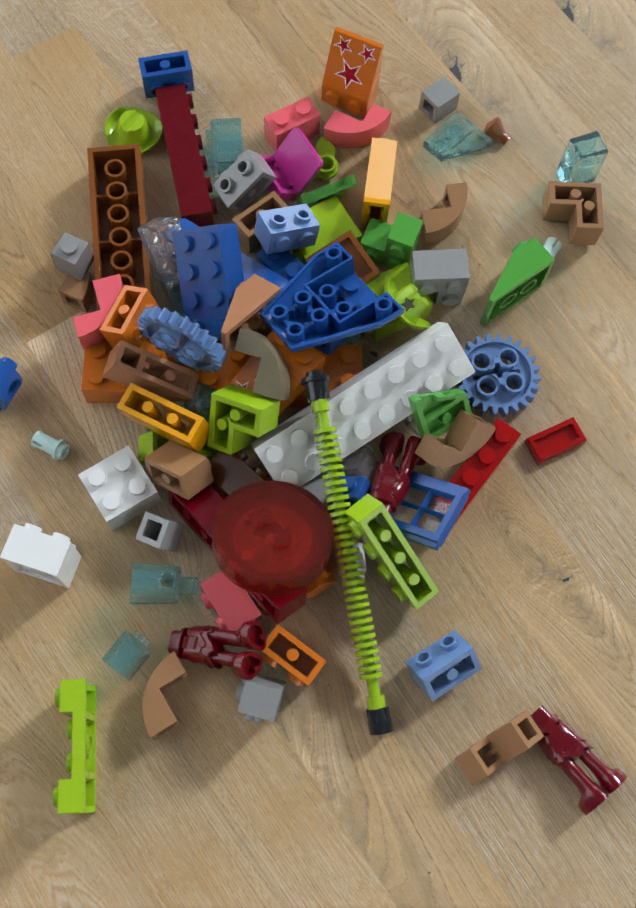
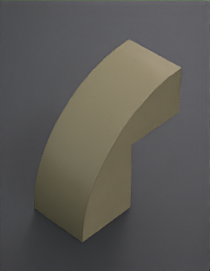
M240 328L234 351L261 358L252 392L277 400H289L290 374L280 350L264 335L250 329Z

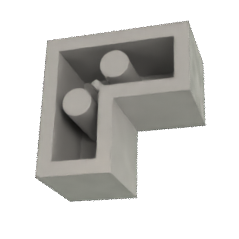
M467 250L412 251L409 264L411 284L418 288V293L424 295L434 293L435 304L453 306L461 303L470 279Z

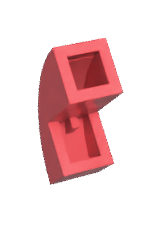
M373 104L361 122L335 109L323 128V137L329 140L336 148L349 149L372 143V138H380L388 130L391 111Z
M120 274L94 280L93 285L100 310L73 317L77 335L83 349L96 345L105 339L99 329L124 287Z

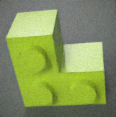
M230 384L213 392L211 395L207 446L233 455L250 445L251 435L259 438L278 426L280 400L253 393L252 390L235 384Z

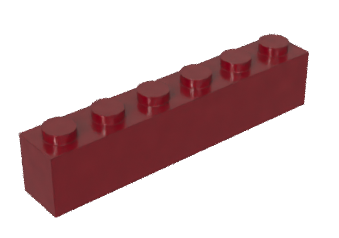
M185 84L155 88L181 219L186 218L199 227L214 225L213 215L218 214L215 198L210 199L209 193H212L213 189L210 177L205 178L204 174L205 171H208L205 155L200 156L199 152L203 150L201 134H195V130L199 129L196 114H191L190 109H194L192 94L186 93Z
M212 483L189 500L169 490V505L276 624H279L305 605L307 586L299 576H294L290 570H284L287 569L285 568L287 567L286 565L278 562H268L257 568L269 563H277L283 566L267 565L264 567L278 566L284 569L269 567L257 571L248 566L251 563L240 559L235 551L238 541L237 532L239 536L238 546L240 543L238 529L236 532L235 549L233 533L237 523L243 516L239 517L228 499L221 497L215 491ZM253 532V535H252V536L258 537V538L262 539V540L265 542V539H264L262 536H260V535L257 536V535ZM245 533V542H244V534H243V543H250V542H252V541H246V540H250V539H253V538H255V537L249 538L248 533H247V537H248V539H247V538H246V533ZM269 550V552H268V561L274 560V561L282 562V561L277 560V559H271V553H270V550ZM272 553V558L281 559L279 557H275L276 555ZM266 569H280V570H283V571H286V572H282V571H279V570H268V571H264V572H261V571L266 570ZM277 571V572H281V573H274V572H273V573H265V572Z

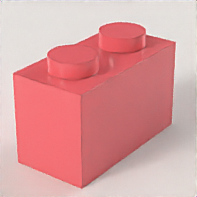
M305 97L264 117V136L275 152L292 128H300L307 139L320 134V113L309 97Z
M227 568L199 584L203 592L199 597L207 610L213 608L218 615V618L214 621L219 629L239 631L241 625L246 621L262 620L261 612L246 589Z

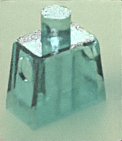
M133 563L130 604H177L180 594L197 595L198 578L182 577L181 567L140 563ZM161 583H168L171 587L166 588Z

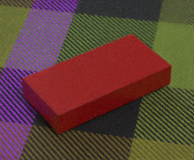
M574 417L526 438L524 443L536 464L539 465L585 444L587 439Z

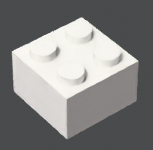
M129 445L78 474L112 531L161 502L156 488Z
M26 523L24 527L14 524L0 558L16 572L69 589L82 558L76 549V545L69 542L70 538L63 534L53 532V535L50 536L42 533L43 529L29 523Z

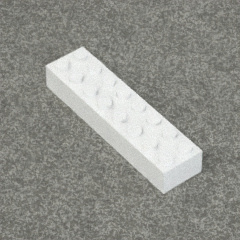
M437 322L329 392L330 398L328 403L330 411L327 412L330 427H336L337 432L332 434H337L338 439L333 442H339L340 445L334 449L341 450V454L336 455V457L344 459L411 415L413 412L408 400L410 396L449 390L476 372L448 323ZM311 404L250 444L284 497L321 474L320 468L326 467L325 465L319 466V461L324 458H318L317 453L323 451L316 450V446L321 443H315V438L320 436H314L313 431L318 429L316 414L312 413Z

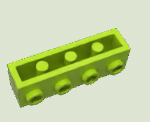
M366 494L345 511L350 520L347 524L349 529L357 538L361 537L365 542L362 546L363 550L372 560H377L379 566L376 568L385 581H391L394 586L391 588V592L401 603L406 601L418 610L439 593L436 585L383 503Z

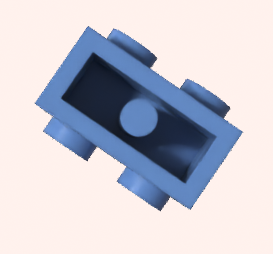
M300 204L259 211L254 233L265 252L271 254L315 245L320 224L308 205Z
M455 630L405 661L414 682L431 701L439 698L482 669L474 648Z

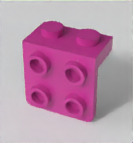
M300 128L291 129L273 156L262 155L277 177L267 187L269 193L274 191L282 200L296 201L295 198L301 196L323 166L322 159Z

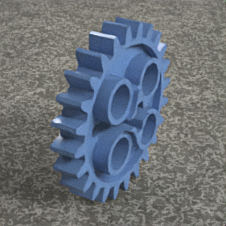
M148 306L138 318L136 324L139 326L138 330L143 332L142 336L148 338V342L155 345L157 350L164 351L167 357L172 356L177 363L181 362L186 367H193L196 371L201 369L205 373L208 371L214 373L219 371L227 358L225 356L227 352L222 349V344L216 342V337L210 336L208 330L199 328V323L190 322L187 316L183 318L176 311L172 313L165 307L161 310L158 306L154 308ZM185 335L183 342L180 345H178L181 338Z
M487 333L484 341L477 336L474 344L468 341L465 349H463L476 372L455 386H460L458 388L466 392L468 401L472 403L471 411H474L477 407L481 408L480 416H483L486 411H490L492 419L495 418L497 412H500L503 419L508 415V411L515 416L519 408L525 410L528 406L527 402L532 403L535 398L534 394L540 388L536 385L541 380V376L536 375L540 366L532 365L536 360V356L528 357L527 354L530 348L521 350L519 348L521 341L519 340L512 344L510 335L506 341H503L500 333L497 334L495 340H492L490 334ZM501 359H507L511 364H505ZM475 362L482 363L486 368L477 367ZM507 383L515 384L518 389L509 388ZM480 387H487L492 393H485Z

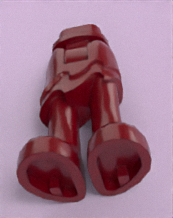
M400 432L387 433L382 436L379 450L383 458L381 463L377 462L374 478L370 486V495L383 503L389 514L394 513L404 500L410 487V477L414 466H422L427 463L415 454L422 440L417 436H410L406 446L405 437ZM405 447V452L397 471L394 464L396 459L401 456Z
M254 620L244 622L239 631L222 630L210 625L185 627L180 631H172L168 651L170 654L175 652L180 659H187L193 663L206 665L209 668L222 669L223 666L232 667L237 677L244 680H252L262 667V656L249 651L240 653L225 651L223 645L263 651L266 647V633L263 624L260 621Z
M542 705L531 715L544 735L538 741L539 747L552 764L558 766L581 793L578 807L584 815L589 814L608 798V794L614 792L627 779V775L619 768H610L591 751L593 747L587 743V740L579 736L567 723L558 719L556 713L551 715ZM580 759L597 778L601 788L585 774L574 760Z

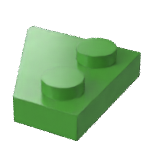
M353 174L340 181L295 198L297 205L307 204L310 208L321 203V200L324 198H331L335 195L337 198L345 196L344 191L357 185Z
M460 388L413 395L408 398L421 439L425 433L439 437L448 431L460 409L472 414L467 394Z

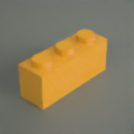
M130 383L116 407L127 419L198 454L208 439L209 423L204 417L133 383Z

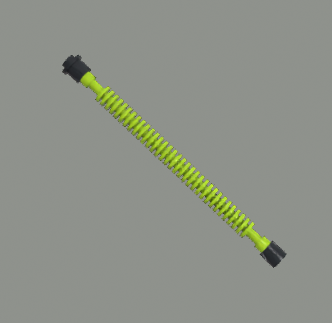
M322 370L309 371L305 373L306 378L301 379V385L305 386L308 403H311L312 413L316 414L318 429L314 430L313 434L314 436H320L315 438V443H321L316 446V450L323 451L317 453L318 458H324L319 461V466H326L320 468L321 473H327L322 476V481L328 480V482L323 483V487L330 488V490L324 491L325 496L331 495L330 498H326V503H333V505L327 506L328 511L334 510L333 513H329V518L336 519L330 521L331 526L337 525V528L331 529L332 533H338L337 536H333V540H340V543L334 544L335 548H341V551L336 552V556H343L342 559H337L338 564L344 563V566L339 567V571L345 570L346 574L340 575L341 579L347 578V581L341 582L342 587L348 586L349 588L343 590V594H350L349 597L344 598L345 602L351 601V604L346 605V610L353 609V612H349L347 615L348 618L354 617L353 620H349V625H356V627L350 628L351 633H357V635L352 636V641H359L353 644L354 649L360 648V650L355 651V656L362 657L356 659L357 664H363L357 667L358 672H364L359 675V679L366 680L369 694L366 697L370 735L386 734L394 731L389 706H386L384 694L380 693L378 677L383 676V671H376L382 668L381 663H375L380 660V655H373L379 652L378 647L372 648V646L377 645V640H370V638L376 637L375 632H369V630L374 629V624H367V622L373 621L372 616L366 617L367 614H371V609H364V607L370 606L369 601L363 602V599L368 598V593H361V591L367 590V587L360 586V583H365V578L359 579L358 577L364 575L363 570L357 571V568L363 567L362 563L356 564L355 561L360 560L361 555L354 556V553L360 552L359 547L353 548V545L358 544V540H351V538L356 536L350 533L347 525L350 520L347 518L345 511L347 507H351V503L344 502V500L350 498L349 494L343 495L344 492H348V487H341V485H345L347 482L346 479L340 480V478L345 477V472H339V470L344 469L343 464L337 465V463L342 462V457H336V455L341 454V450L334 449L340 446L339 442H333L338 439L337 434H332L337 432L336 427H330L327 413L330 411L328 403L330 394L327 382L330 380L328 374H323Z

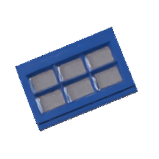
M412 471L408 492L396 511L390 515L406 540L438 551L465 506L471 491L469 488Z

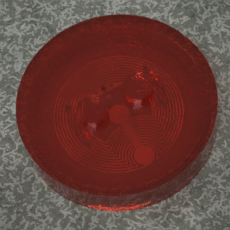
M273 480L245 485L224 499L215 513L212 523V551L215 561L222 573L231 582L246 591L266 596L287 595L300 591L319 578L331 556L334 538L331 516L324 504L314 494L298 485Z

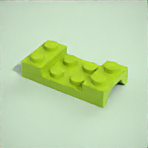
M86 678L60 680V688L55 690L56 708H60V713L72 718L67 723V737L69 740L72 739V753L67 754L66 760L67 772L71 773V779H58V787L53 789L54 808L58 807V814L96 812L97 686L87 685Z

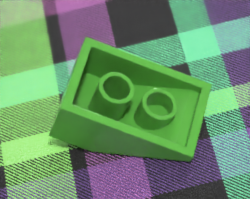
M535 237L527 242H519L512 249V255L489 297L479 322L482 326L544 285L555 259Z

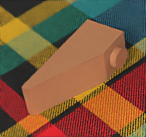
M253 274L246 281L239 284L221 329L222 349L227 352L225 355L235 348L240 328L255 331L265 323L260 316V312L281 291L280 287L256 274Z
M121 340L110 351L102 377L126 387L133 383L149 392L191 400L193 399L199 373Z

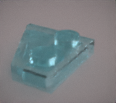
M457 111L424 140L423 147L440 161H445L491 147L493 140Z

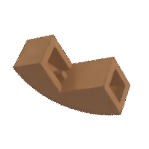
M467 182L446 185L443 196L445 208L421 211L420 220H423L420 235L423 247L444 240L456 229L462 218L467 201Z
M89 270L81 281L67 275L58 290L63 303L85 313L88 312L93 298V282Z
M460 409L445 439L425 433L415 454L431 466L448 467L456 465L478 452L492 436L496 427L481 417Z
M175 652L169 654L158 664L151 674L144 691L142 704L143 719L148 735L153 740L180 724L163 694L165 690L188 677Z
M527 710L479 740L455 759L471 784L474 785L488 777L505 762L531 748L544 735Z

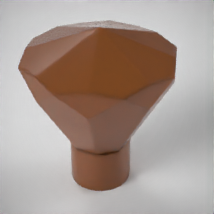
M496 117L486 124L482 137L499 140L505 145L510 136L505 133L501 119Z

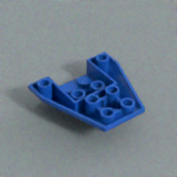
M336 242L315 254L260 312V316L293 353L380 328L402 315L404 309L388 292L378 297L355 274L353 257Z

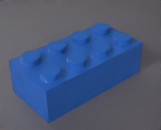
M237 223L172 231L184 316H187L192 323H199V328L208 330L210 336L221 340V329L235 290L240 283L244 282Z

